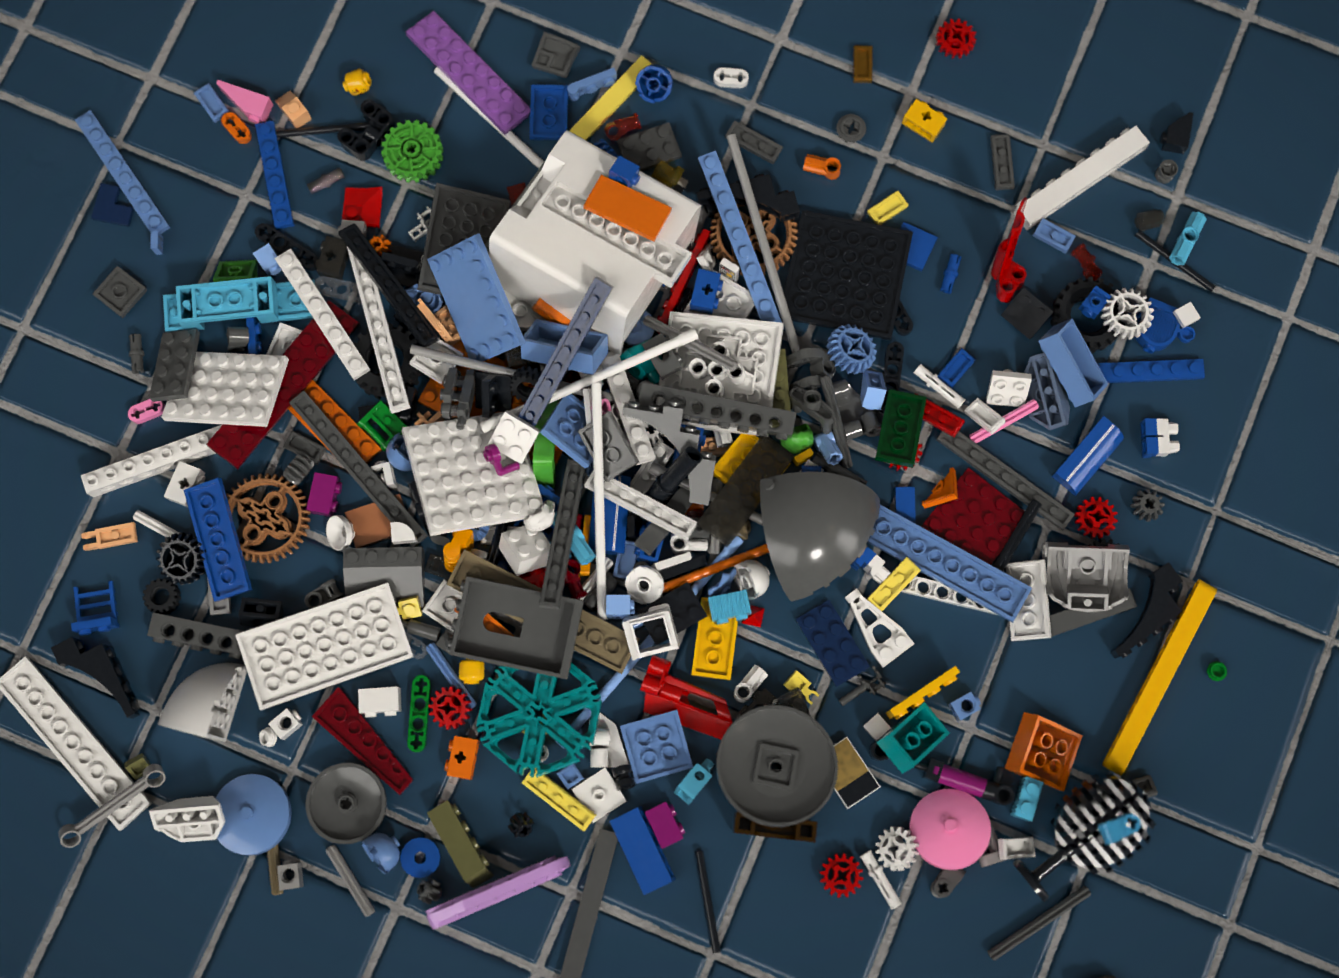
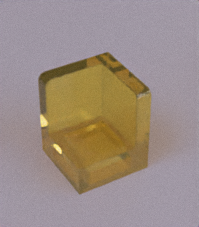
M660 161L651 176L671 188L676 186L684 169L680 166L673 168L664 161Z

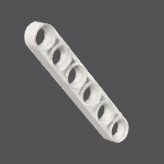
M915 576L909 583V586L901 591L997 615L983 606H977L974 601L967 597L964 602H959L956 599L957 592L938 581ZM921 582L928 585V591L925 593H921L918 590V584ZM939 587L946 588V597H939L937 595Z

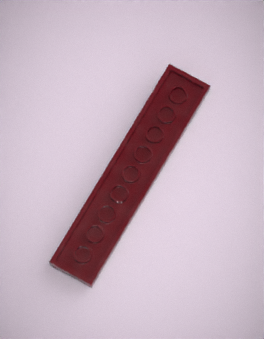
M328 300V306L350 337L359 326V322ZM314 318L283 353V356H286L289 361L268 426L223 424L206 444L208 448L235 468H240L291 407L289 402L308 387L336 353Z

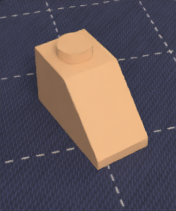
M288 91L275 101L296 129L312 120L307 109L291 91Z

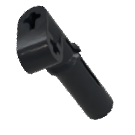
M687 447L663 474L656 477V482L644 495L666 505L674 496L678 485L701 462V453L694 447Z

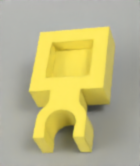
M418 595L398 600V606L396 607L403 620L422 616L423 613Z
M797 670L783 684L797 698H800L803 694L805 700L810 705L813 702L809 700V695L813 693L816 697L819 696L816 691L808 689L812 683Z

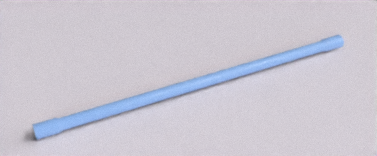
M733 536L711 564L729 558L744 541L738 536ZM713 575L693 583L691 588L695 595L699 593ZM650 634L639 645V650L652 647L654 641ZM630 657L623 673L616 672L598 692L602 703L641 658L632 661V657ZM584 708L570 726L578 732L591 717V710Z

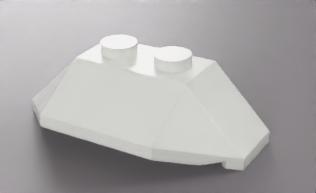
M213 796L177 799L149 810L154 829L159 832L162 831L179 842L216 840L225 824L221 805Z

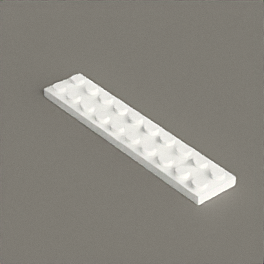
M25 656L0 678V690L99 808L135 783L28 657ZM141 792L107 817L119 831H122L148 808L152 802Z

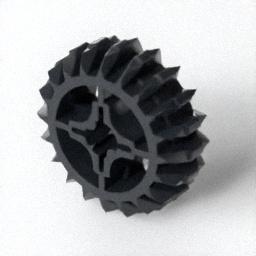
M184 532L174 533L171 537H166L165 542L159 544L162 549L156 551L160 554L156 560L160 561L161 564L157 567L163 569L162 575L167 574L166 580H173L174 584L180 583V585L191 584L194 580H199L200 575L206 573L203 563L205 558L201 556L204 551H200L199 548L202 544L198 543L197 537L193 538V534H185ZM178 543L184 544L190 549L185 550L183 547H180ZM176 567H180L183 571L185 570L187 574L179 572Z

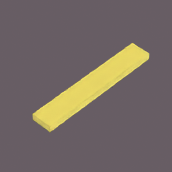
M641 55L569 131L587 141L637 89L635 82L639 72L652 64Z

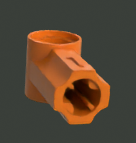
M807 154L803 171L823 175L827 179L834 180L840 175L841 163L837 158L831 157L827 159ZM830 166L837 168L835 171L828 170Z

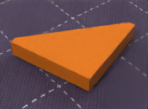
M954 467L950 468L948 475L943 481L940 480L933 488L929 498L922 501L924 509L958 499L956 470Z

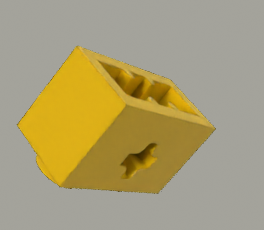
M916 99L904 115L902 124L933 143L944 128L947 118L942 112L930 108L926 102Z

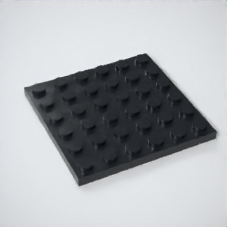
M802 210L797 233L798 240L795 241L796 247L793 250L784 291L792 321L830 329H837L841 325L849 324L852 326L856 324L857 329L862 327V331L864 333L868 332V336L891 340L913 231Z

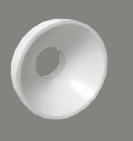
M342 515L331 516L327 521L326 535L330 546L337 551L348 548L355 537L353 524Z

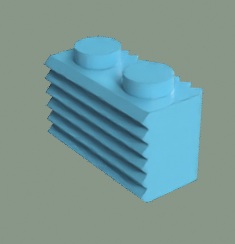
M747 590L708 597L712 623L717 622V625L729 623L728 619L732 618L741 621L748 619V615H751Z
M1029 777L1020 778L1021 782H1019L1018 793H1016L1017 797L1013 801L1014 805H1012L1013 808L1010 815L1025 821H1032L1044 783Z

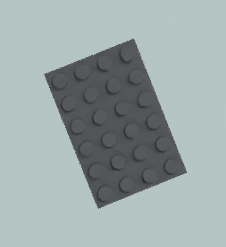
M436 183L417 290L442 295L427 259L479 233L485 245L495 228L508 212L510 200Z

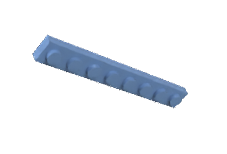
M89 110L75 119L150 233L151 231L158 230L162 234L168 230L170 226L92 111Z

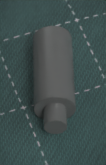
M413 619L402 621L403 627L407 629V633L438 641L441 628Z

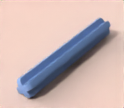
M434 642L430 643L426 647L427 652L449 684L455 686V691L461 688V694H468L465 699L466 701L471 700L468 707L473 709L477 703Z

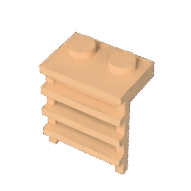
M421 298L417 300L420 303L417 307L445 343L453 346L461 340L447 305L433 314Z

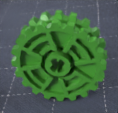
M406 120L405 124L399 122L396 128L391 127L389 129L391 133L385 134L386 142H382L381 145L383 147L381 151L383 160L393 176L397 175V179L400 181L404 178L407 183H410L411 180L419 183L422 178L428 180V175L434 176L436 174L435 169H440L441 164L439 162L443 161L444 158L442 155L444 152L439 135L435 134V129L433 127L428 128V124L425 122L420 124L419 120H415L414 123Z

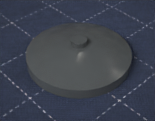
M340 763L323 770L311 783L306 796V814L312 828L324 839L337 844H353L365 840L379 828L387 809L386 791L381 780L370 769L354 763Z

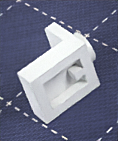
M385 460L378 461L374 466H371L374 473L384 472L381 473V479L389 489L397 488L394 469L390 462Z

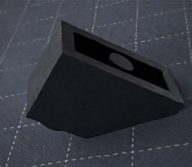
M1189 112L1169 125L1165 132H1162L1160 137V143H1162L1161 150L1179 154L1185 153L1189 147L1193 112Z

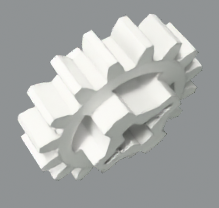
M890 827V830H883L885 836L879 835L878 837L881 842L875 844L879 847V850L875 851L876 854L881 855L878 861H885L883 866L890 867L892 871L897 869L898 871H904V867L910 868L909 862H916L914 855H919V852L915 851L919 844H914L913 842L916 836H910L911 831H904V827Z

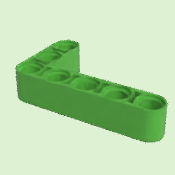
M559 400L548 404L536 428L540 430L543 428ZM539 433L534 442L533 474H535L538 485L545 486L547 484L551 488H555V444L541 433Z

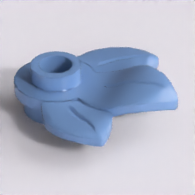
M735 568L730 573L722 574L721 580L708 590L709 597L731 592V583L737 573Z

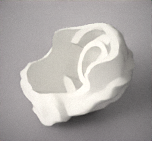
M546 500L540 512L530 515L528 519H524L525 528L531 532H539L550 527L554 522L555 502Z

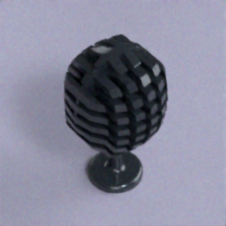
M1112 773L1105 775L1108 779H1101L1098 774L1090 775L1095 782L1089 783L1086 779L1081 782L1083 787L1080 789L1074 787L1071 790L1073 795L1070 798L1067 794L1062 797L1065 802L1063 808L1058 803L1056 804L1054 809L1059 815L1057 820L1053 817L1050 823L1055 828L1054 841L1058 851L1033 871H1030L1019 859L1013 862L1020 874L1044 902L1049 899V894L1041 885V880L1063 862L1067 861L1076 867H1086L1093 875L1099 873L1096 869L1098 867H1103L1107 873L1114 872L1110 864L1116 863L1120 868L1124 865L1121 859L1127 857L1130 860L1134 857L1131 853L1134 849L1138 852L1143 849L1140 845L1141 839L1149 844L1151 837L1146 832L1147 827L1153 830L1156 824L1150 818V801L1146 793L1137 784L1128 779H1118ZM1124 814H1135L1139 817L1141 827L1137 832L1113 844H1105L1097 825L1103 822L1106 823L1107 820ZM1128 820L1125 824L1126 827H1130L1133 823L1132 820Z

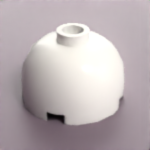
M756 560L743 561L734 566L737 571L734 581L740 591L747 590L749 600L756 599L766 592L770 581V572L766 566Z

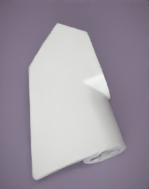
M600 713L594 746L589 743L591 747L590 767L611 768L629 765L616 724Z

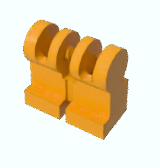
M472 530L452 532L453 539L443 548L444 566L447 571L453 572L464 549L470 552V549L474 548Z

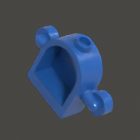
M1151 297L1146 301H1151V305L1148 308L1154 309L1153 313H1151L1154 319L1150 321L1152 325L1147 328V331L1144 334L1141 333L1140 337L1136 338L1145 352L1154 353V351H1161L1176 337L1183 343H1189L1194 339L1195 331L1192 327L1186 326L1180 329V323L1173 314V311L1178 308ZM1138 312V313L1136 314V318H1137V321H1138L1137 324H1138V325L1140 324V321H1141V313H1140V312Z

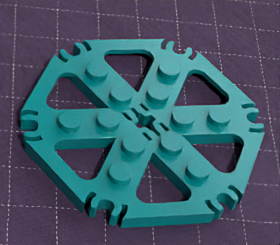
M571 663L569 673L581 682V687L553 697L557 677L537 673L533 694H531L512 678L513 673L520 669L500 666L499 669L504 671L503 674L496 669L495 673L499 675L498 679L488 678L493 686L485 682L476 724L478 733L486 732V736L480 738V741L484 743L482 745L517 775L519 769L521 776L524 775L526 769L531 770V777L535 776V769H537L536 777H540L580 762V759L576 758L575 755L577 754L583 759L584 755L580 752L581 749L587 748L589 751L591 750L590 745L586 741L594 746L602 705L600 694L592 695V692L598 689L597 685H592L596 684L595 681ZM496 694L504 697L518 709L493 720L488 718L491 699ZM532 707L538 711L543 709L542 713L547 720L540 716L535 718L536 714ZM588 708L591 710V718L588 731L585 734L578 733L560 718L575 711ZM525 730L518 759H511L498 748L499 740ZM546 733L567 750L565 758L547 765L541 762Z

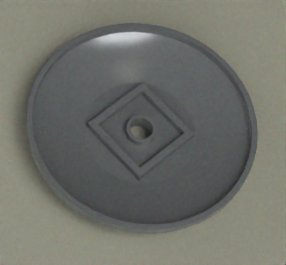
M770 705L750 710L731 724L718 748L716 770L722 792L739 813L762 825L785 827L804 822L823 808L836 785L838 761L832 740L815 719L795 708ZM774 762L781 765V771L778 773L773 772L770 768V765Z

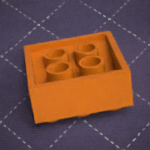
M1024 712L1005 769L1023 777L1041 781L1044 785L1064 792L1083 735L1040 715Z

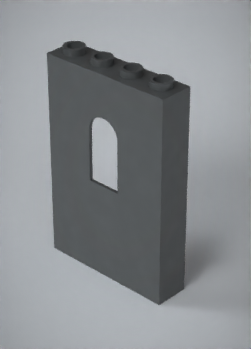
M466 576V580H462L460 591L463 592L462 599H458L456 611H459L458 618H454L452 630H455L454 637L450 638L448 643V650H451L450 655L568 679L584 600L562 596L559 610L543 608L539 606L541 591ZM490 612H497L524 618L520 637L488 631L483 624L484 617Z

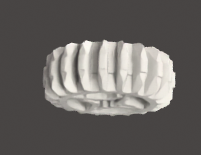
M1122 288L1121 292L1115 290L1114 295L1109 294L1112 297L1110 300H1106L1107 303L1101 310L1104 313L1101 315V319L1106 320L1103 326L1109 325L1107 331H1115L1114 337L1118 334H1121V339H1124L1126 335L1129 340L1134 336L1136 338L1140 337L1141 333L1144 334L1147 328L1152 325L1150 321L1154 319V316L1151 315L1154 309L1148 308L1151 305V301H1145L1147 295L1141 297L1139 296L1141 291H1137L1135 294L1133 288H1130L1128 292L1126 288ZM1115 303L1118 304L1117 308L1119 311V313L1116 316H1114L1113 314V307ZM1138 312L1141 313V321L1139 325L1136 322V314Z

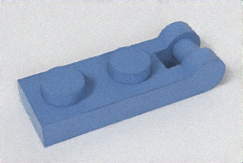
M611 68L569 84L567 87L569 99L576 101L580 95L594 93L604 86H612L617 81L615 69Z

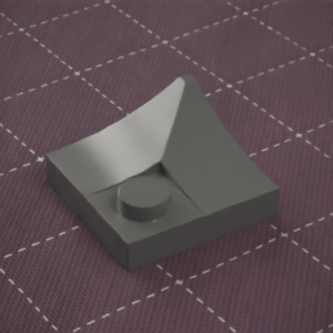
M544 32L531 66L533 69L567 78L581 48L579 45Z

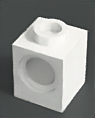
M288 708L268 723L282 740L288 738L303 725L300 721L302 717L295 709L292 711ZM286 718L291 719V725L288 728L283 726V721Z

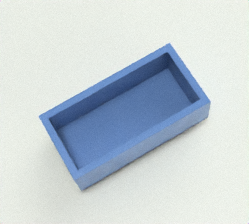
M1072 318L1054 325L1038 341L1041 350L1045 352L1050 366L1055 370L1060 384L1063 385L1074 407L1094 401L1107 387L1108 382Z
M536 319L523 335L526 343L521 345V359L547 364L568 326ZM589 331L568 370L594 375L608 354V334Z

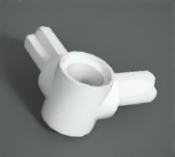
M671 534V550L676 555L689 551H707L708 540L688 539L687 541L675 534ZM677 541H682L684 546L676 548L674 544Z

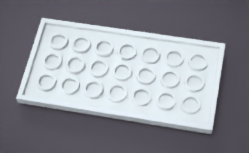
M389 583L236 634L260 710L413 658Z

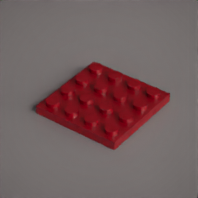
M967 468L957 481L958 499L939 504L921 527L991 565L1005 547L1025 511L970 468Z

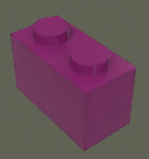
M315 472L306 510L312 514L333 516V513H336L338 509V501L336 500L337 495L342 491L341 480L337 476Z
M664 802L645 812L662 849L683 839L682 834L685 831L681 822L676 823L673 817L677 814L672 804L668 805L667 802Z

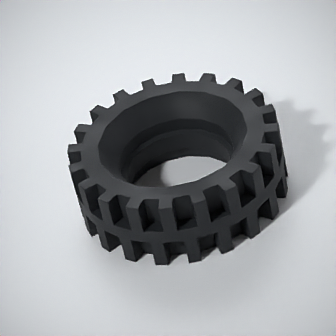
M1088 277L1087 280L1079 278L1074 283L1070 282L1062 289L1053 303L1055 311L1051 314V325H1057L1071 319L1070 314L1074 304L1085 300L1095 286H1098L1108 294L1114 295V290L1112 289L1114 285L1111 283L1108 286L1103 284L1104 279L1101 278L1098 281H1093V277ZM1117 303L1113 307L1114 316L1119 313ZM1109 325L1102 326L1098 331L1091 333L1079 330L1091 353L1099 349L1101 351L1104 350L1120 334L1114 337L1115 331H1107Z
M388 323L393 344L403 354V363L400 370L407 391L408 386L411 387L413 384L417 386L419 384V376L424 374L409 365L410 360L414 356V354H410L411 345L419 346L411 332H406L402 326L396 328L393 324ZM367 328L368 333L364 336L360 333L358 335L359 341L357 343L353 342V344L369 367V358L374 348L369 329ZM371 369L355 380L366 394H372L377 399L381 397L387 399L381 376L373 373Z

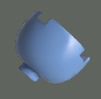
M397 433L387 445V459L398 470L404 472L412 471L403 435Z
M375 833L362 841V847L372 862L375 861L377 864H380L377 868L382 873L387 874L396 866L400 858L398 849L400 844L394 836L389 837L385 833Z

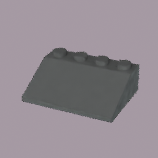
M422 547L343 548L345 597L389 583L396 606H398V600L418 595L421 608L425 607V550Z

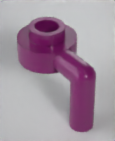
M494 443L485 446V451H483L484 458L487 462L494 465L497 475L503 476L520 469L518 462L503 467L500 462L501 454L498 447Z

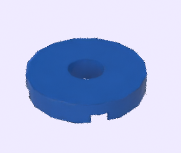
M422 837L412 839L406 843L400 856L401 865L405 872L416 878H424L433 874L439 867L441 860L438 846L432 840ZM418 852H423L426 855V860L422 864H419L415 859Z

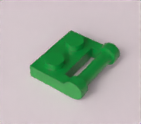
M382 400L357 423L360 428L363 427L381 446L380 448L383 451L386 450L389 441L397 433L401 435L402 428L408 427L395 413H391L390 408ZM371 418L390 436L387 441L368 423Z

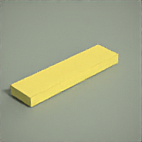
M535 769V776L531 777L530 770L522 784L583 832L586 831L596 817V814L547 775L536 777L537 769Z

